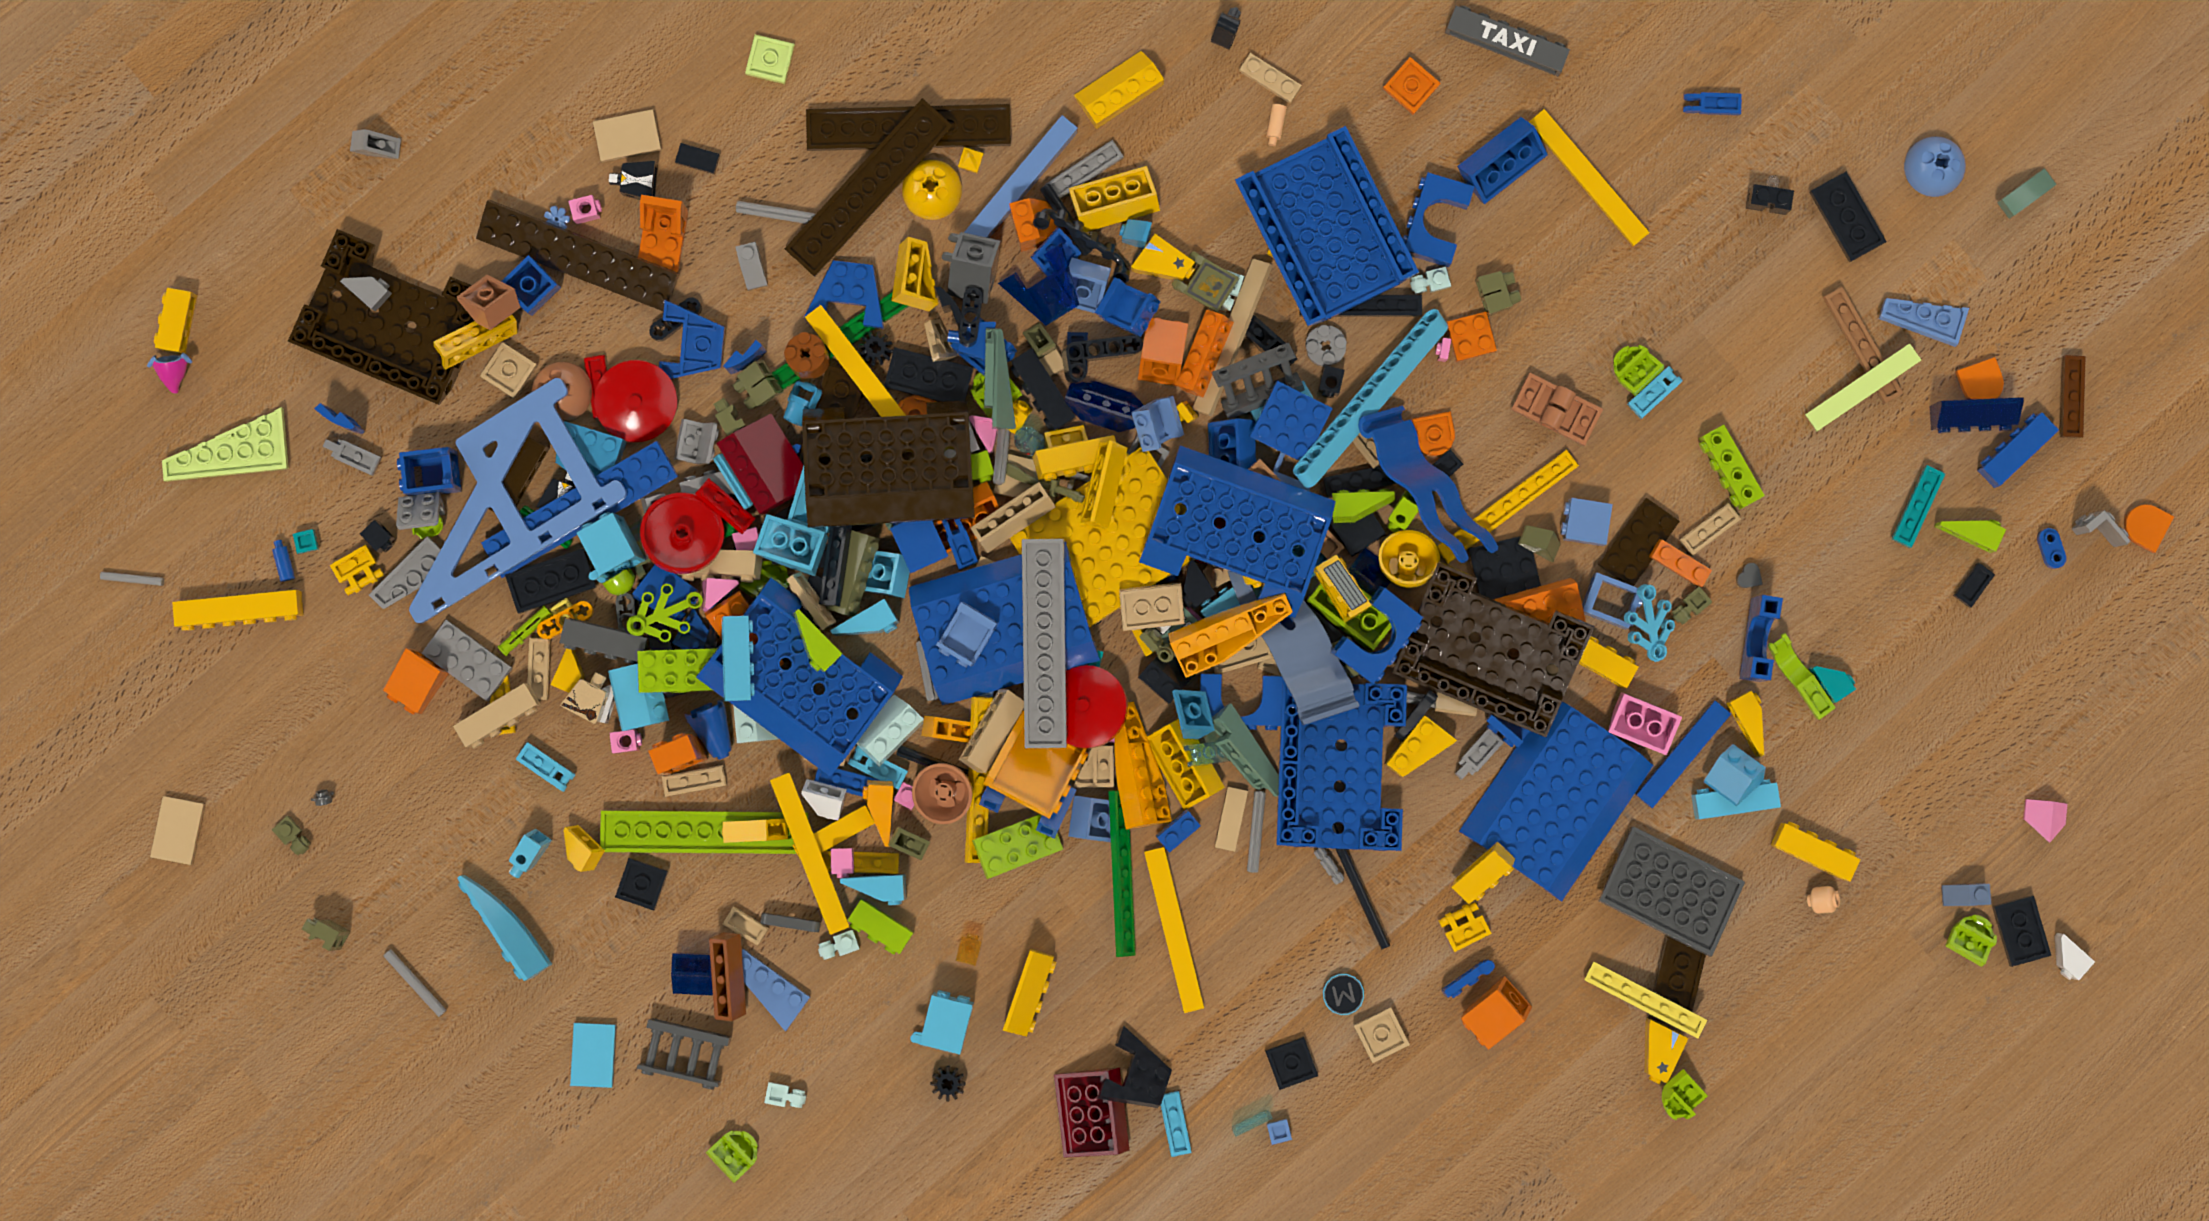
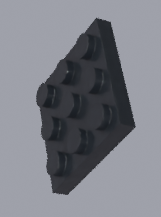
M1521 536L1496 542L1498 550L1494 553H1490L1484 545L1468 549L1473 573L1477 577L1476 585L1480 595L1494 600L1541 586L1533 552L1518 544Z

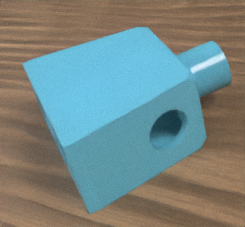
M537 829L525 834L509 859V862L513 864L509 873L516 878H520L523 872L531 870L552 840Z

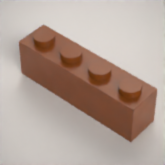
M723 932L709 938L715 1020L734 1021L746 1015L741 934Z

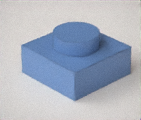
M1287 1119L1267 1123L1272 1145L1292 1140Z

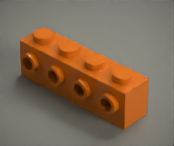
M1206 310L1176 386L1186 393L1204 397L1212 378V372L1216 368L1234 322L1223 314Z

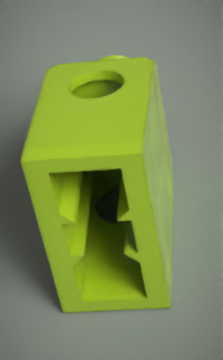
M1407 489L1388 518L1390 521L1388 528L1393 532H1398L1401 528L1406 530L1418 513L1415 499Z

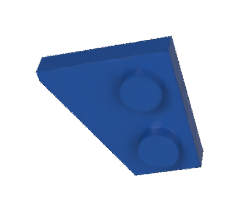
M692 609L686 619V622L690 624V631L686 634L678 632L672 642L673 645L682 650L703 649L708 634V629L697 612ZM683 624L681 631H687L688 625Z

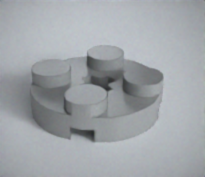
M1321 325L1313 329L1306 339L1307 356L1318 366L1335 365L1343 358L1347 342L1342 332L1337 328ZM1322 341L1330 342L1331 350L1326 349L1323 351L1320 343Z

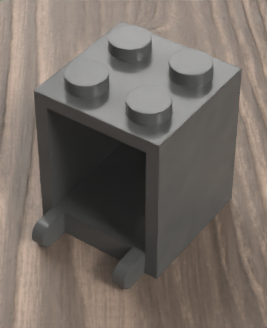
M960 232V234L950 233L948 240L956 243L953 253L943 252L942 254L944 261L951 262L947 293L950 296L963 298L964 292L968 288L975 287L982 292V303L987 304L996 278L1000 241ZM972 294L969 297L970 300L975 301L976 294Z

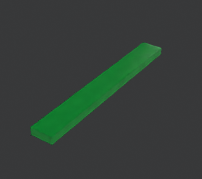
M893 292L880 300L883 323L909 307L893 302ZM865 311L839 327L852 345L876 329L863 325ZM825 345V347L827 348V350H828V352H829V360H830V359H832V358L835 357V356L832 354V352L829 350V348ZM787 363L773 371V376H771L775 377L783 391L802 379L791 370Z
M1109 791L1116 957L1136 956L1130 829L1125 827L1119 791Z

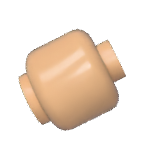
M1831 886L1814 887L1811 894L1807 896V903L1817 914L1833 913L1840 906V896L1838 891H1835Z

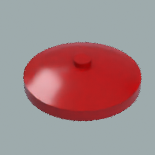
M629 360L613 366L602 376L596 387L594 404L599 421L609 433L625 441L644 442L659 436L670 426L677 411L678 399L675 386L664 370L647 361Z
M673 493L655 501L644 514L640 527V540L647 557L659 568L675 574L694 573L710 565L718 556L724 539V527L720 515L697 495L690 493Z
M1088 665L1078 666L1066 671L1067 744L1084 749L1096 748L1111 741L1122 729L1128 713L1127 695L1122 684L1110 672Z

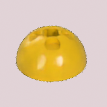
M939 160L921 161L902 183V197L905 205L913 214L923 219L937 220L944 218L956 209L961 200L962 184L958 174L950 165Z
M1402 530L1391 534L1383 541L1379 549L1378 558L1380 568L1389 581L1401 587L1413 588L1425 584L1432 578L1436 566L1440 562V553L1434 541L1427 535L1418 531Z

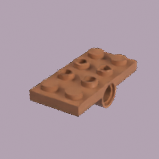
M1532 373L1528 374L1511 408L1512 411L1582 446L1586 445L1603 411L1602 408L1576 396L1573 391L1562 386H1556Z

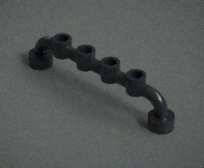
M1044 209L1034 215L1033 225L1036 228L1047 229L1050 220L1053 219L1056 226L1065 227L1070 231L1072 237L1084 240L1088 248L1100 251L1104 259H1112L1118 265L1114 269L1113 279L1114 277L1118 278L1124 283L1129 281L1130 270L1127 268L1123 258L1115 252L1116 246L1113 243L1107 242L1103 244L1099 241L1100 235L1097 232L1087 233L1083 230L1084 224L1081 221H1074L1072 223L1067 220L1068 213L1065 210H1058L1056 212L1052 209Z

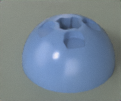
M1938 136L1927 137L1915 143L1908 151L1904 162V171L1909 184L1919 193L1930 197L1944 196L1956 189L1961 183L1966 169L1965 157L1958 145L1947 138Z

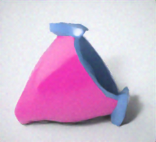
M183 352L181 355L156 358V355H154L148 362L147 367L153 366L156 374L169 391L177 394L180 383L186 373L187 363L191 364L193 361Z

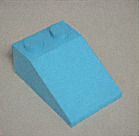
M766 514L753 553L796 571L815 576L828 536L823 531Z
M877 551L872 563V570L866 582L865 591L905 598L910 571L901 554Z
M883 599L830 631L835 636L883 633L884 631L888 634L897 628L896 624L900 622L888 602Z
M905 874L840 879L841 884L880 901H888V905H900L902 900L907 899Z

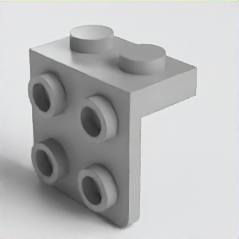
M681 419L674 459L693 464H709L715 454L713 445L719 433L717 423H700Z
M439 492L398 497L396 526L399 530L435 526L439 522V515H445V506Z
M2105 510L2081 516L2075 521L2077 525L2072 528L2076 535L2090 533L2097 528L2113 547L2130 543L2128 533L2123 528H2119L2114 522V516Z

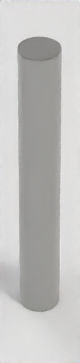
M112 572L100 573L101 580L163 586L164 578Z

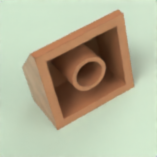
M489 275L484 276L457 296V300L475 322L489 330L521 308L515 289Z

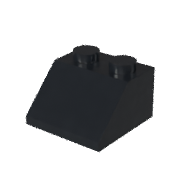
M1192 559L1188 564L1182 599L1188 608L1192 606L1195 610L1213 598L1216 593Z
M1157 655L1139 675L1138 679L1169 705L1174 699L1172 691L1182 690L1194 675L1185 677L1176 656L1169 662H1163Z

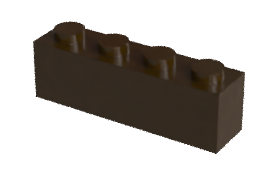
M528 436L503 480V485L516 507L549 451V448Z

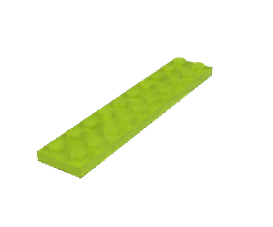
M601 811L600 846L605 852L796 854L792 846L794 842L789 829L788 839L723 843V822L784 819L782 812Z

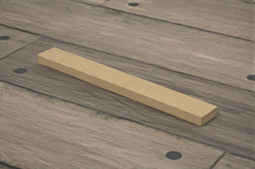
M1256 259L1252 260L1229 317L1234 322L1214 371L1234 364L1273 267L1270 263ZM1213 375L1204 397L1197 396L1193 406L1194 411L1213 416L1224 389L1223 386L1218 388Z

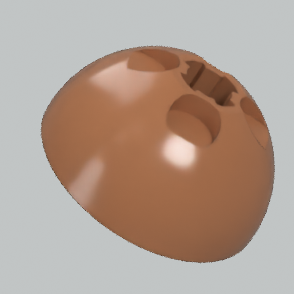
M552 363L544 367L537 374L533 382L532 392L554 378L562 379L568 388V395L555 404V408L563 422H570L580 417L587 410L592 398L591 381L586 372L573 363Z
M947 763L930 765L923 769L914 780L912 786L914 805L925 819L933 823L950 824L958 821L967 813L972 803L973 790L970 780L961 769Z

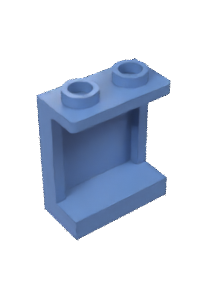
M1174 396L1157 398L1131 412L1143 452L1160 449L1161 444L1165 441L1184 435Z
M961 602L949 626L936 644L939 647L938 651L948 657L951 654L958 658L956 662L966 668L968 665L974 666L999 623L967 603Z

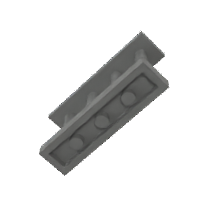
M1289 342L1212 372L1218 388L1224 387L1227 399L1221 401L1228 420L1263 407L1276 381L1299 392L1305 390L1298 373L1292 374L1289 360L1296 357ZM1281 364L1285 377L1273 381L1270 368ZM1262 371L1265 384L1254 388L1250 375ZM1243 379L1246 392L1235 396L1231 383Z
M654 1018L648 1019L646 1028H650L653 1034L646 1063L637 1064V1069L642 1070V1074L653 1076L654 1073L684 1079L701 1083L703 1088L711 1090L721 1085V1081L714 1080L721 1049H724V1046L730 1045L732 1036ZM664 1032L671 1033V1037H673L666 1068L654 1066L660 1036ZM689 1037L692 1038L691 1042H693L686 1073L675 1071L674 1067L681 1039ZM704 1041L712 1043L713 1047L706 1078L694 1075L701 1044H704Z

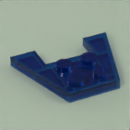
M1062 243L1044 254L1054 270L1049 276L1028 289L1016 272L998 283L1045 326L1080 305Z

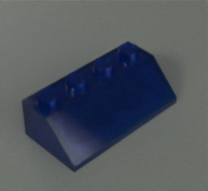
M2024 397L1937 402L1929 406L1931 430H1938V434L1951 433V430L1958 429V433L1971 432V429L1978 428L1979 432L1992 431L1991 428H1999V431L2012 430V427L2019 425Z

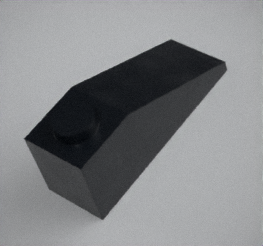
M1253 314L1245 336L1261 353L1286 344ZM1297 357L1289 360L1290 366L1297 360ZM1281 364L1276 365V367L1283 373Z

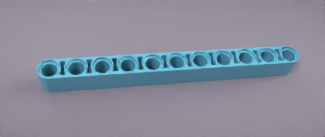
M1437 309L1429 310L1424 314L1295 465L1293 473L1304 487H1312L1322 478L1360 433L1358 428L1359 420L1363 416L1377 413L1447 331L1448 324Z

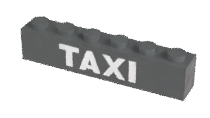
M1462 5L1460 7L1455 6L1445 34L1557 77L1561 74L1570 49L1566 48V45L1560 42H1549L1542 35H1531L1526 29L1510 27L1509 23L1505 21L1492 20L1489 15L1471 12L1470 8Z

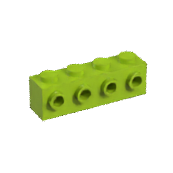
M1725 425L1699 438L1700 449L1709 456V464L1721 477L1719 481L1722 487L1729 491L1731 495L1729 498L1734 507H1738L1740 510L1765 496Z

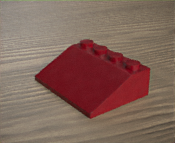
M772 414L749 424L716 443L761 516L795 496L803 464Z
M1120 1067L1054 1074L1064 1158L1119 1155L1130 1151L1124 1103L1097 1099L1101 1084L1105 1078L1122 1086Z

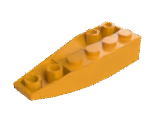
M1285 593L1249 602L1206 617L1168 633L1169 641L1187 678L1225 662L1293 613Z
M1128 702L1127 718L1122 729L1115 737L1114 745L1117 784L1126 829H1135L1172 822L1164 780L1134 702Z

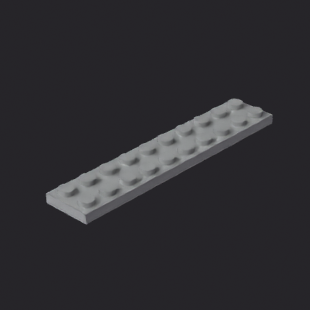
M1022 539L1025 748H1067L1064 539Z

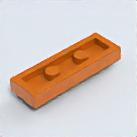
M1662 539L1658 540L1649 556L1700 588L1703 587L1712 571Z

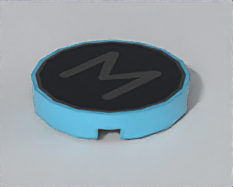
M1346 973L1337 974L1330 977L1323 988V1000L1333 1013L1349 1015L1356 1012L1362 1005L1364 989L1354 976Z

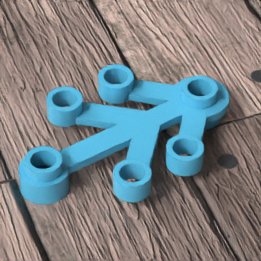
M1643 584L1637 589V595L1643 601L1646 622L1639 618L1637 613L1631 611L1625 613L1624 621L1628 624L1636 625L1649 634L1650 642L1642 638L1640 632L1631 631L1628 634V641L1646 649L1648 658L1651 661L1658 662L1666 657L1667 648L1664 644L1670 632L1675 628L1673 620L1664 619L1667 612L1671 610L1672 605L1668 600H1660L1657 604L1659 611L1654 618L1651 601L1656 596V589L1652 585ZM1661 626L1662 632L1658 638L1657 632Z

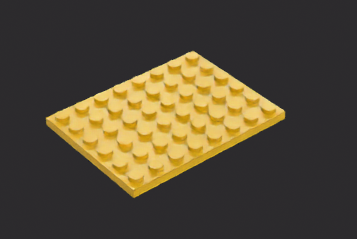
M1141 447L1131 453L1127 464L1123 465L1122 473L1124 474V479L1121 486L1119 485L1118 487L1119 500L1117 505H1114L1112 512L1114 513V521L1111 526L1109 525V528L1102 529L1080 523L1090 484L1089 481L1075 490L1085 496L1082 503L1075 502L1072 498L1066 496L1054 504L1056 506L1054 509L1010 538L1020 555L1022 554V539H1064V542L1066 541L1072 560L1071 566L1089 628L1120 608L1119 589L1153 586L1171 575L1170 573L1139 563L1167 483V478L1150 452H1143ZM1178 503L1175 505L1174 510L1178 515H1183L1186 512V507L1184 504ZM1186 556L1182 567L1187 565L1192 559L1194 560V558Z

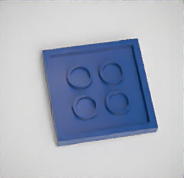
M1276 381L1249 436L1300 461L1317 441L1333 408Z

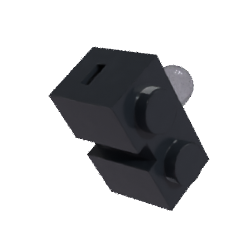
M1771 175L1767 178L1766 186L1753 184L1748 189L1745 209L1763 211L1765 208H1769V213L1786 215L1792 209L1794 190L1778 188L1779 178L1776 175Z

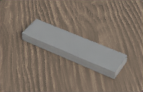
M1111 140L1046 184H1051L1059 198L1063 199L1070 194L1068 188L1087 183L1122 160L1124 156L1114 141Z

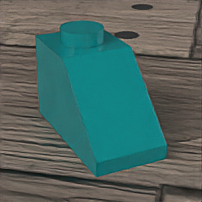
M1813 666L1808 669L1815 676L1832 703H1837L1856 690L1854 686L1855 681L1850 674L1819 666Z

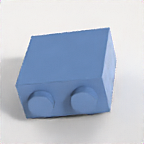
M1577 498L1569 499L1564 505L1563 514L1566 515L1565 523L1562 522L1560 530L1563 540L1597 546L1607 545L1613 504Z

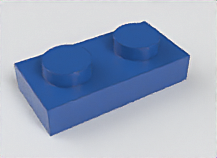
M1186 809L1155 836L1170 853L1201 825Z

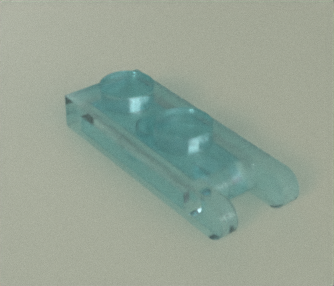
M1216 742L1184 746V751L1190 750L1192 761L1187 763L1188 767L1230 761L1216 745Z

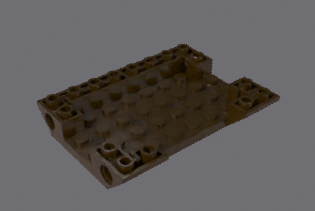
M337 229L321 264V267L325 269L309 306L303 305L288 342L440 405L452 390L464 361L445 370L442 366V358L434 347L433 342L475 321L457 300V296L472 285L450 276L442 293L443 296H440L374 268L373 261L376 245ZM373 277L377 280L381 278L390 286L388 290L392 294L378 308L379 314L376 317H370L369 310L371 308L340 282L343 278ZM335 291H340L341 299L337 302L332 301V294ZM414 322L416 330L413 333H408L406 326Z
M968 400L927 402V414L853 419H845L844 407L803 409L804 479L808 528L975 518ZM952 449L956 452V455L952 458H947L944 452ZM905 452H912L914 454L911 460H905L902 456ZM864 454H870L873 458L870 462L864 463L861 461V457ZM821 457H829L831 459L830 463L827 465L820 464L819 460Z
M1438 562L1418 611V614L1423 617L1421 620L1422 625L1409 636L1410 640L1402 649L1392 673L1547 737L1595 626L1555 610L1550 623L1473 592L1477 577ZM1439 616L1443 623L1436 626L1432 623L1431 618ZM1470 633H1479L1481 640L1477 642L1472 641ZM1516 648L1520 655L1513 658L1508 654V650ZM1550 664L1556 665L1558 672L1555 674L1549 673L1547 666Z

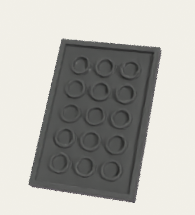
M1631 827L1598 901L1711 957L1714 954L1745 881L1636 827Z

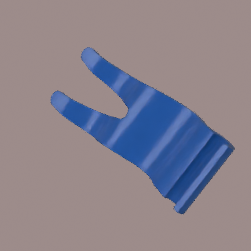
M1403 405L1363 416L1359 420L1358 428L1361 435L1368 439L1373 438L1377 458L1385 474L1410 492L1415 499L1425 527L1436 539L1446 544L1452 550L1459 562L1465 563L1469 559L1463 544L1450 534L1440 522L1432 491L1437 492L1446 513L1457 526L1477 537L1490 553L1498 550V545L1493 536L1485 528L1474 522L1464 510L1454 482L1443 471L1432 466L1423 456L1419 447L1417 432L1411 419L1407 421L1402 419L1401 414L1405 410Z

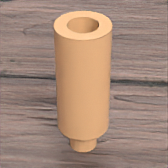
M1281 104L1272 105L1266 135L1269 138L1268 145L1276 146L1277 140L1281 139L1287 109L1286 106Z

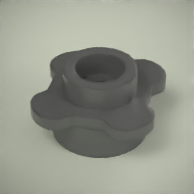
M327 789L316 791L311 801H315L316 806L330 804L332 802L331 795H334V792H328Z

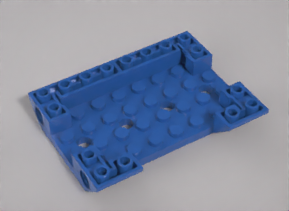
M1180 445L1139 563L1178 576L1186 556L1264 583L1257 600L1285 593L1293 611L1288 616L1295 618L1308 589L1333 516L1336 501ZM1178 503L1184 504L1186 507L1185 514L1178 515L1174 510L1175 505ZM1221 517L1225 520V527L1223 529H1218L1214 526L1215 518ZM1260 531L1264 534L1265 539L1262 543L1254 541L1253 535L1255 532ZM1299 545L1303 548L1304 553L1301 557H1296L1293 554L1292 549L1294 546Z
M770 578L743 615L749 616V620H752V633L756 634L758 638L757 643L753 645V654H750V662L754 664V675H750V683H754V696H751L749 701L728 702L830 776L845 760L890 699L903 676L871 652L860 666L842 654L825 672L821 670L817 672L809 664L811 660L807 657L793 614L802 607L801 600ZM720 644L696 678L724 698L722 644ZM782 658H788L791 661V667L788 670H783L780 667V660ZM816 683L823 684L825 688L823 694L817 695L814 693L813 686ZM849 708L857 710L858 716L856 719L850 720L847 717L846 712Z
M1283 680L1276 845L1307 848L1402 851L1403 809L1381 808L1383 727L1406 726L1407 685L1352 684L1355 699L1359 703L1358 708L1302 725L1297 713L1296 703ZM1337 740H1344L1346 742L1347 748L1345 751H1338L1336 749L1335 743ZM1336 781H1342L1345 784L1343 792L1335 791L1334 783ZM1335 822L1343 824L1344 830L1341 834L1333 832L1332 826Z

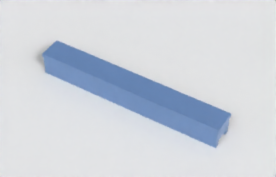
M1062 115L964 233L990 238L1009 216V203L1020 201L1024 198L1075 137L1078 128Z

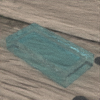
M1265 1110L1232 1126V1131L1235 1137L1273 1119L1269 1110Z

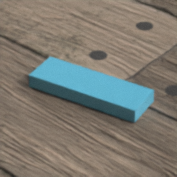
M1179 1091L1165 1093L1161 1103V1110L1171 1157L1192 1153Z

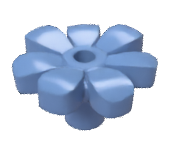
M552 206L550 211H546L544 217L548 219L546 222L567 229L566 223L570 222V216H565V208L558 210L557 206Z

